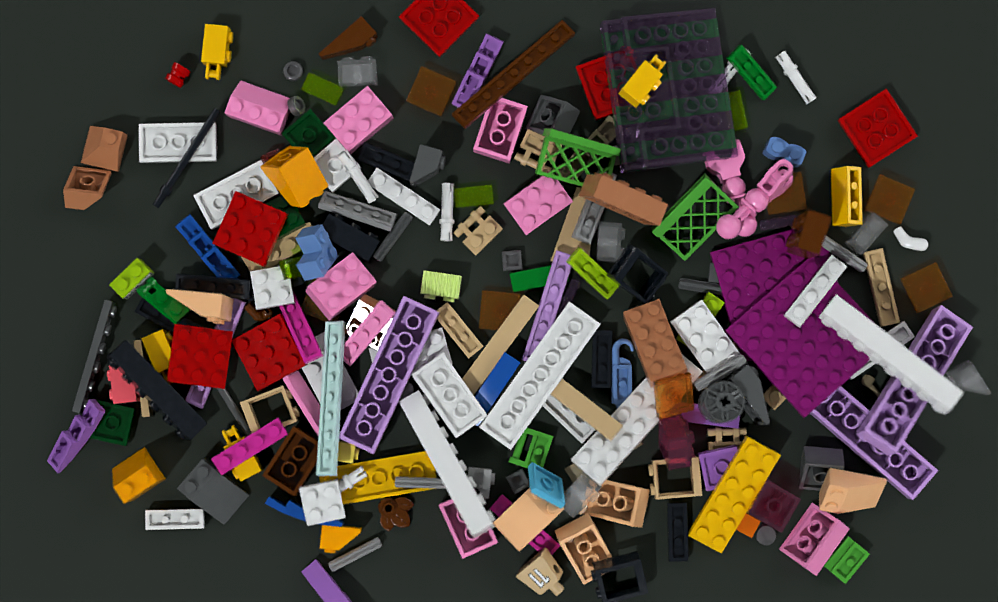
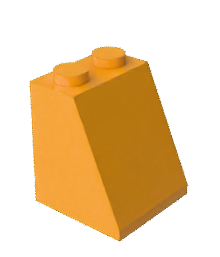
M287 146L260 166L290 206L300 208L307 206L312 198L322 195L324 193L323 190L329 186L308 147Z
M145 447L112 468L113 488L123 503L134 501L166 479Z

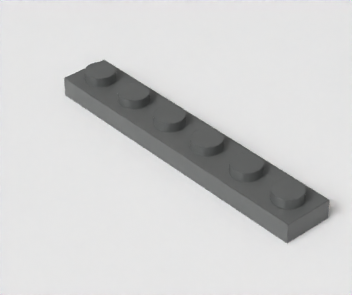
M104 300L73 405V412L83 413L89 401L90 391L94 390L96 383L94 381L95 373H98L101 367V362H99L100 356L106 350L105 339L106 336L110 335L112 329L110 322L117 313L116 302Z

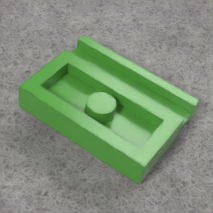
M846 536L827 560L824 567L846 584L870 554L849 536Z

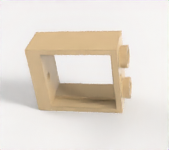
M286 385L240 402L251 433L261 428L252 404L281 392L292 418L282 422L283 426L286 427L299 421L300 412L297 406H293L291 401L293 395L286 388Z
M699 457L651 460V464H648L649 476H652L653 484H650V494L654 495V499L702 496ZM690 462L692 490L660 493L657 465Z

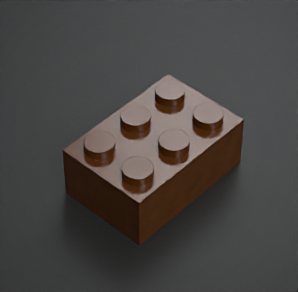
M812 210L798 215L797 218L795 217L791 225L793 229L792 235L788 236L785 246L788 247L786 252L806 259L820 255L832 217Z
M293 426L262 476L291 495L297 496L300 492L299 487L305 484L317 465L318 439L301 428Z

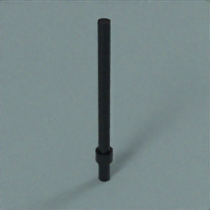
M216 108L213 109L166 184H163L159 189L161 192L152 205L159 208L165 198L170 196L173 191L172 187L221 111Z

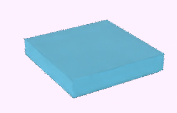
M532 462L528 466L530 492L562 509L565 506L562 478Z

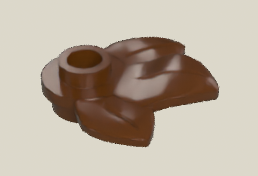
M387 497L382 499L378 505V510L381 514V526L387 531H390L394 525L401 528L409 527L410 517L407 511L414 506L413 502L405 497H398L396 499ZM386 505H391L389 511L385 510Z

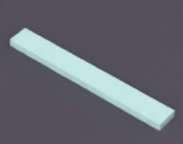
M325 321L317 476H337L346 326L344 321Z

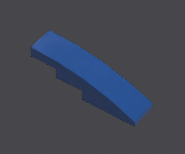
M191 214L175 225L217 277L237 278L240 276V273L219 247L212 244L213 240Z
M505 352L475 396L486 414L521 363ZM482 420L475 425L479 426Z
M269 496L265 502L266 505L284 514L306 521L303 506L292 499L286 505L273 496ZM338 519L319 524L342 527L345 522Z

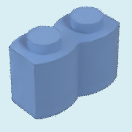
M771 137L767 140L762 153L769 159H785L790 161L793 167H798L803 162L806 150L799 145L788 144L781 138Z

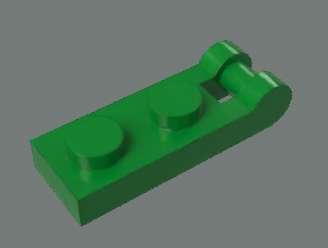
M149 277L143 286L141 285L136 289L142 298L174 324H179L190 313V309L168 295L166 290L153 277ZM152 289L155 292L153 294H150L148 291Z

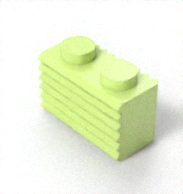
M423 271L420 294H423L426 299L435 300L436 296L443 297V301L454 302L455 299H459L462 276Z

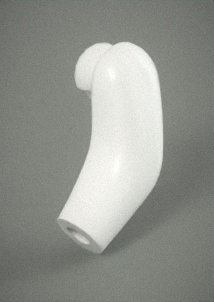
M901 226L893 231L899 243L905 248L924 251L928 248V241L926 239L909 236Z

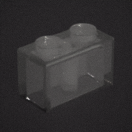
M370 56L361 57V60L345 57L342 58V61H337L338 84L340 87L378 85L376 59H372Z
M874 212L869 214L862 222L863 225H859L845 241V244L858 255L864 254L888 226Z
M598 223L596 262L615 263L623 253L624 247H621V239H625V228H622V223Z
M583 472L564 491V510L573 518L578 513L582 515L588 508L587 504L590 501L594 502L600 496L599 490L602 485L599 486Z

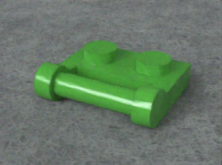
M526 428L518 439L512 457L510 456L508 462L528 468L533 462L543 468L553 436ZM527 434L533 437L526 459L523 461L520 460Z

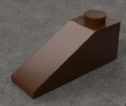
M361 16L319 53V56L322 60L359 51L366 47L369 48L377 41V33Z

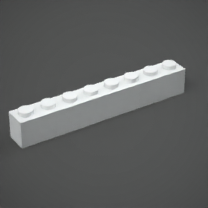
M838 295L832 299L820 314L819 318L825 326L832 327L841 338L849 340L856 350L863 351L873 363L880 364L885 368L886 373L898 378L904 387L911 388L921 400L933 405L932 407L935 411L945 415L964 393Z
M418 390L400 400L399 403L474 539L494 528L493 521H495L493 514L490 510L486 512L483 506L486 504L481 493L477 495L475 492L476 484L471 476L467 477L464 471L468 469L463 460L458 461L455 456L458 451L453 443H448L446 438L449 435L444 426L439 427L437 421L440 419L435 410L431 411L428 405L431 403L426 395H422Z

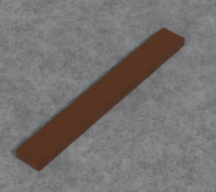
M561 20L452 113V117L466 129L575 36V32Z

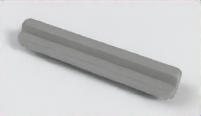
M825 236L823 248L857 271L864 272L866 270L867 263L828 236Z
M739 355L694 381L696 389L701 391L746 365L747 360L743 355Z
M395 478V487L446 489L441 478Z
M376 537L328 563L329 568L334 572L382 546L380 539Z

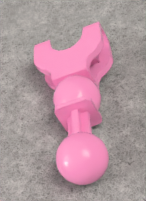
M738 139L734 140L735 148L730 149L731 157L728 159L718 158L714 151L703 152L707 171L719 178L720 183H722V191L739 206L735 212L742 207L741 199H744L747 194L745 193V183L740 178V167L744 162L745 153ZM750 214L743 220L738 235L742 237L752 235L757 228L756 218Z
M785 159L779 160L768 170L763 179L757 184V188L749 190L745 198L741 199L742 207L733 215L726 214L718 219L716 230L722 238H735L740 233L743 220L750 214L756 217V212L763 211L767 207L768 202L782 195L792 185L793 165L791 162ZM781 166H786V167L788 168V170H785V169L779 170V168H780Z

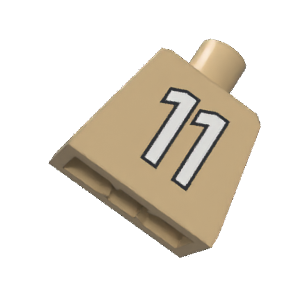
M546 547L524 564L516 575L520 581L539 595L550 589L558 596L564 590V587L558 582L563 574V570Z

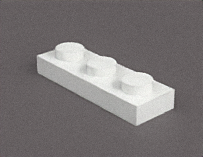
M203 509L145 510L146 530L205 528V511Z

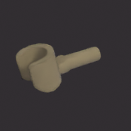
M865 374L861 380L862 385L872 390L879 397L881 393L872 385L875 379Z

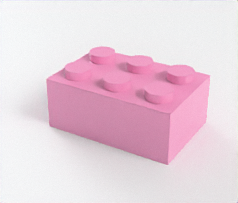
M366 86L328 118L324 124L351 155L364 142L393 119V115L373 91Z
M504 98L496 102L484 114L473 152L510 164L528 106Z
M541 176L503 204L524 234L527 235L573 201L558 180Z
M352 252L328 270L324 277H320L311 283L305 292L330 321L371 290L377 281Z
M452 498L439 504L462 559L498 543L493 528L474 539Z

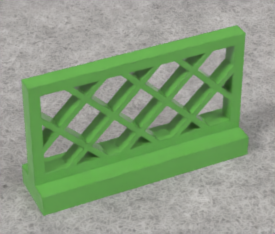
M544 128L543 136L545 137L535 174L582 187L584 182H579L576 174L584 170L586 175H591L587 167L595 163L600 171L598 172L599 174L606 172V174L612 175L616 156H619L621 149L554 129ZM549 141L554 142L558 148V151L551 155L547 150ZM571 147L576 155L568 160L564 150ZM589 152L593 160L585 165L581 155ZM560 153L565 162L556 166L552 158ZM603 157L610 158L608 167L602 169L598 161ZM578 158L582 167L574 172L570 162ZM549 160L553 169L548 173L541 171L543 163ZM567 165L571 174L564 178L561 176L559 169Z
M704 173L664 214L660 226L654 225L651 228L652 233L686 261L716 230L717 222L714 225H706V215H717L718 221L719 215L732 214L739 206ZM710 187L714 188L717 191V199H705V192ZM728 201L732 205L727 212H719V202ZM695 202H703V212L692 213V205ZM705 202H717V212H706ZM681 216H690V226H678V219ZM692 216H703V225L692 226ZM679 229H690V239H679ZM692 229H704V235L700 239H692ZM668 230H676L677 239L668 240L664 234ZM690 242V250L683 254L679 250V243Z

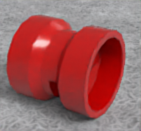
M174 62L171 73H167L165 79L182 88L184 85L183 80L189 76L191 71Z

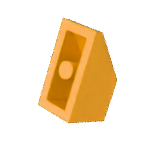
M322 525L320 548L324 549L326 553H336V550H340L360 534L362 527Z

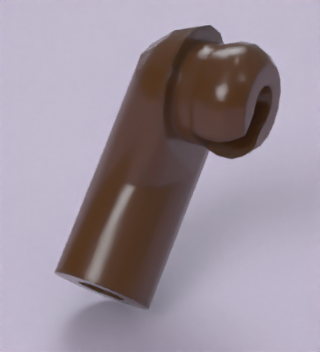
M252 302L244 307L255 321H267L272 318L273 312L270 308L256 310Z

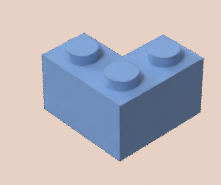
M322 224L303 228L295 238L304 254L296 265L304 281L324 277L337 259V251L333 247L329 235Z

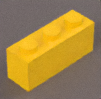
M843 166L831 169L832 226L849 227L863 225L861 167Z

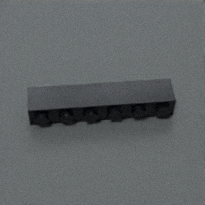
M124 340L107 356L109 359L107 363L114 370L118 369L123 374L121 377L129 385L132 383L137 388L135 392L141 398L145 397L150 402L148 405L156 413L159 411L164 416L162 420L168 426L173 425L177 429L175 433L182 440H192L207 425L200 415L127 340Z

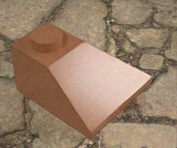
M90 126L81 163L119 172L128 135L109 128Z
M73 166L63 189L65 208L85 210L102 198L110 179L111 171Z

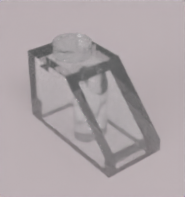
M971 360L964 361L946 372L948 375L947 380L960 390L980 395L991 394Z

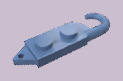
M625 338L615 341L612 347L611 394L612 404L617 409L632 393V365L628 359L620 358L619 348L622 344H627L630 350L634 351L632 342Z

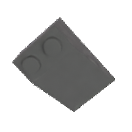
M744 365L721 380L731 382L741 389L745 398L744 410L756 425H768L770 423L761 381L757 376L758 372L753 366Z
M207 458L202 459L177 488L193 503L224 525L249 497V494L226 474L221 475L216 466Z

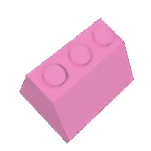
M240 80L230 96L224 113L230 118L282 135L281 133L290 114L287 105L290 98Z
M811 503L779 550L817 576L847 534L849 528L828 512L819 510L817 505Z

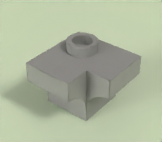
M469 466L468 477L471 476L476 484L475 488L480 491L483 498L489 499L490 485H494L495 473H491L492 469Z

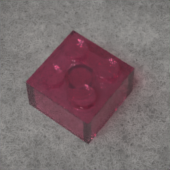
M681 412L658 416V446L668 469L673 470L692 466L694 435L692 431H689L687 419L684 420Z
M766 479L746 513L782 533L801 499Z

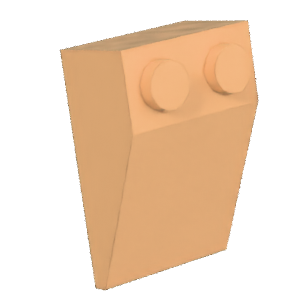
M166 289L168 295L199 315L206 317L207 321L224 325L225 321L231 322L234 299L223 294Z
M829 468L819 492V510L840 514L876 507L887 479Z
M589 477L581 514L589 513L593 517L632 527H642L650 489L606 480L599 486Z
M528 488L493 524L520 552L565 508L560 509L531 493L530 488Z
M589 513L554 530L561 547L583 585L593 580L591 570H594L593 562L612 558Z

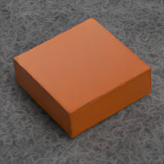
M746 513L736 530L752 538L761 521Z

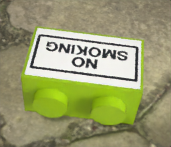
M136 258L109 285L122 299L128 300L136 292V289L143 285L154 272L142 259Z

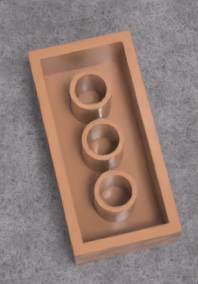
M595 172L594 175H586L579 194L580 197L639 223L660 226L668 204L662 202L661 197L646 195L645 190L637 187L633 189L629 187V183L622 180H612L613 176L606 173L599 174Z
M660 299L624 311L623 319L650 388L687 375L686 364Z

